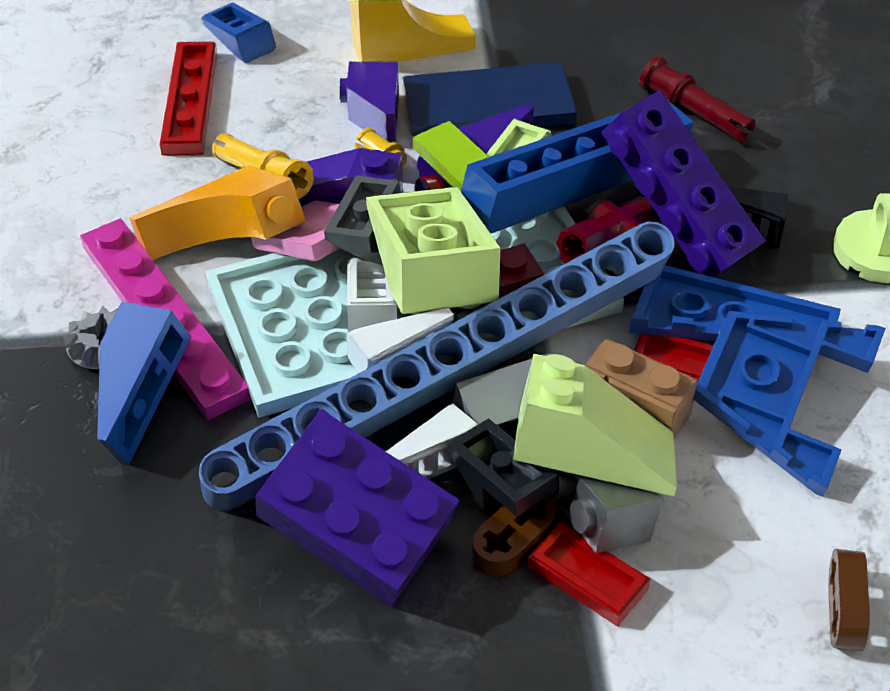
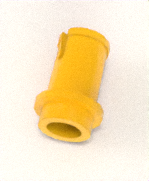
M366 128L357 135L356 140L366 147L360 143H355V149L363 148L402 154V169L405 167L407 156L404 148L399 143L388 142L372 128Z

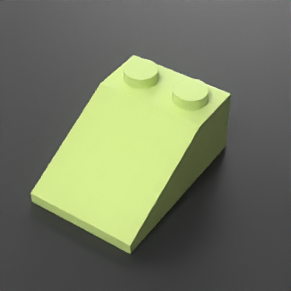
M458 187L366 197V206L389 289L402 314L411 313L417 315L447 307L472 309L479 307L482 303H490L499 299L500 247Z
M533 354L519 410L513 460L674 496L677 489L674 433L587 366L577 364L569 357L559 354L547 356Z

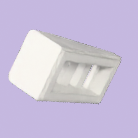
M362 258L347 259L348 332L397 319V303L390 292L384 267Z
M447 307L350 331L347 333L348 358L358 373L451 325L454 314Z
M452 404L386 452L422 476L430 479L457 467L448 451L447 444L478 424Z

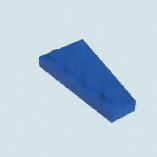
M665 265L661 274L655 280L645 285L632 315L629 333L716 341L728 311L793 317L794 323L821 325L823 320L838 321L841 309Z

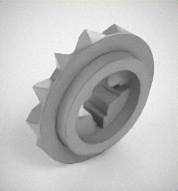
M102 305L98 313L91 314L83 311L81 321L69 322V333L63 338L67 354L73 362L89 369L100 368V343L97 337H99L100 331L106 330L118 308L109 312Z

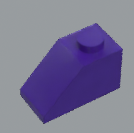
M349 61L347 78H340L339 86L340 103H347L348 119L363 130L366 128L374 129L390 143L396 142L399 107L398 62Z

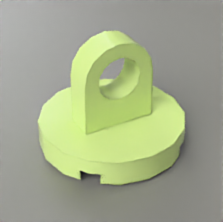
M880 193L876 198L873 209L857 211L842 220L837 227L834 237V253L839 263L848 271L851 266L853 269L860 271L859 277L871 282L887 284L890 283V193Z

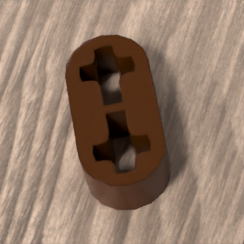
M550 495L517 517L506 507L502 506L477 529L473 536L472 559L474 566L481 573L497 578L507 576L528 559V556L555 528L557 506ZM537 512L542 514V520L534 517L533 515H535ZM523 513L533 516L523 524ZM507 541L506 553L500 550H496L491 554L487 552L488 545L497 549Z
M834 549L830 560L828 577L831 645L835 648L863 651L867 644L870 624L866 554L860 551Z

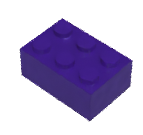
M321 409L256 494V516L390 607H393L452 521L459 499Z

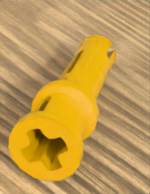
M227 133L221 134L216 138L225 144L224 147L216 143L212 145L213 154L219 160L226 161L241 169L251 166L291 178L298 199L304 197L313 185L314 172L312 167L300 159L290 160L286 153L277 149L266 152Z

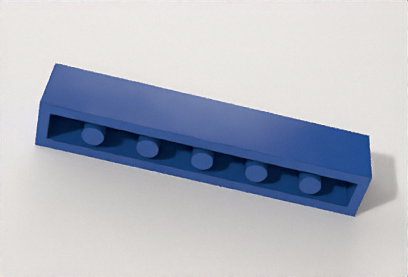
M670 103L688 131L691 132L694 121ZM620 113L468 164L461 193L490 234L633 181L634 179L620 159L611 152L608 142L601 133Z

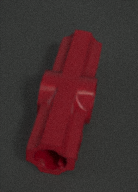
M640 195L618 206L610 200H604L593 209L586 220L561 230L556 241L560 250V259L566 264L642 223L657 222L662 224L660 217L645 196Z

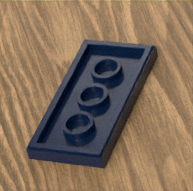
M562 62L403 76V90L412 138L447 121H450L457 128H461L525 104L534 107V126L548 127L576 124L577 110Z

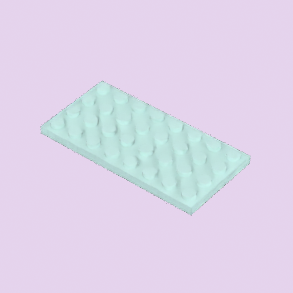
M561 207L491 235L499 245L500 250L525 243L545 275L565 264L560 259V250L556 241L561 230L575 225V222L566 208ZM341 248L316 262L272 253L205 271L208 287L244 381L248 385L249 394L258 418L294 408L358 374V371L347 355V259L360 257ZM601 269L605 274L608 275L605 269ZM561 290L568 297L579 298L577 294L570 290ZM624 298L616 300L569 327L623 312ZM397 305V319L414 315L411 313L402 314ZM486 305L455 313L453 308H449L454 314L453 323ZM530 311L520 312L525 318L530 320L539 319L535 313ZM491 333L479 334V336L487 342L499 341V339ZM450 355L436 357L443 364L456 361Z

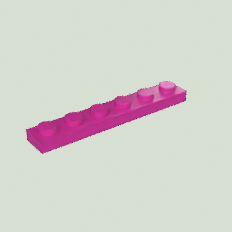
M121 218L80 235L83 249L122 302L172 310L191 335V339L174 375L207 421L252 400L247 383Z

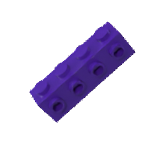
M660 90L620 113L601 132L608 142L611 152L620 159L634 179L637 189L645 195L659 215L662 225L671 231L673 237L686 254L689 264L699 274L714 277L766 242Z

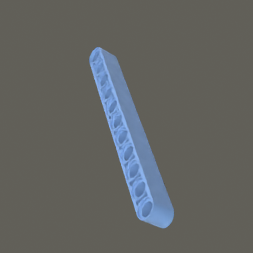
M657 222L642 223L212 450L203 458L199 465V480L204 500L214 509L229 511L256 498L258 491L303 434V429L312 422L321 409L366 438L455 389L456 383L485 373L655 280L661 274L675 246L671 231L666 226ZM641 249H647L654 255L646 254ZM601 269H608L610 271H613L617 275V277L609 276L605 274ZM561 290H570L577 294L579 298L568 297ZM530 311L535 313L539 319L530 320L525 318L520 312ZM491 333L495 335L499 339V341L487 342L483 340L479 336V334ZM450 355L458 361V364L445 365L436 357ZM399 377H407L416 386L404 389L398 387L393 380ZM356 400H364L370 403L373 409L361 413L352 410L348 405ZM266 448H276L284 454L280 460L275 462H265L257 455ZM222 472L232 473L238 478L232 486L226 488H219L210 482L215 475Z

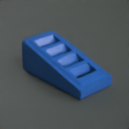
M233 2L201 17L203 25L244 63L266 55L276 48L270 22Z

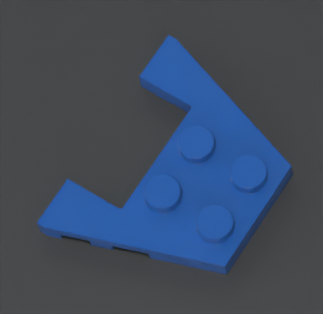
M728 311L697 383L693 400L813 493L823 497L828 489L842 449L790 429L791 423L817 356L821 355L868 373L886 328L869 324L866 325L865 329L842 327V322L823 320L821 325L794 323L793 317Z

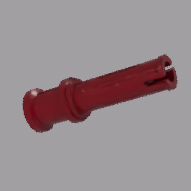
M661 56L653 57L644 67L639 78V86L645 91L654 90L657 92L660 90L665 98L675 107L680 108L683 106L692 113L733 137L739 143L745 142L750 137L744 131L737 128V125L739 124L753 132L756 125L755 119L744 115L696 86L694 77L688 72H677L667 66L666 59Z

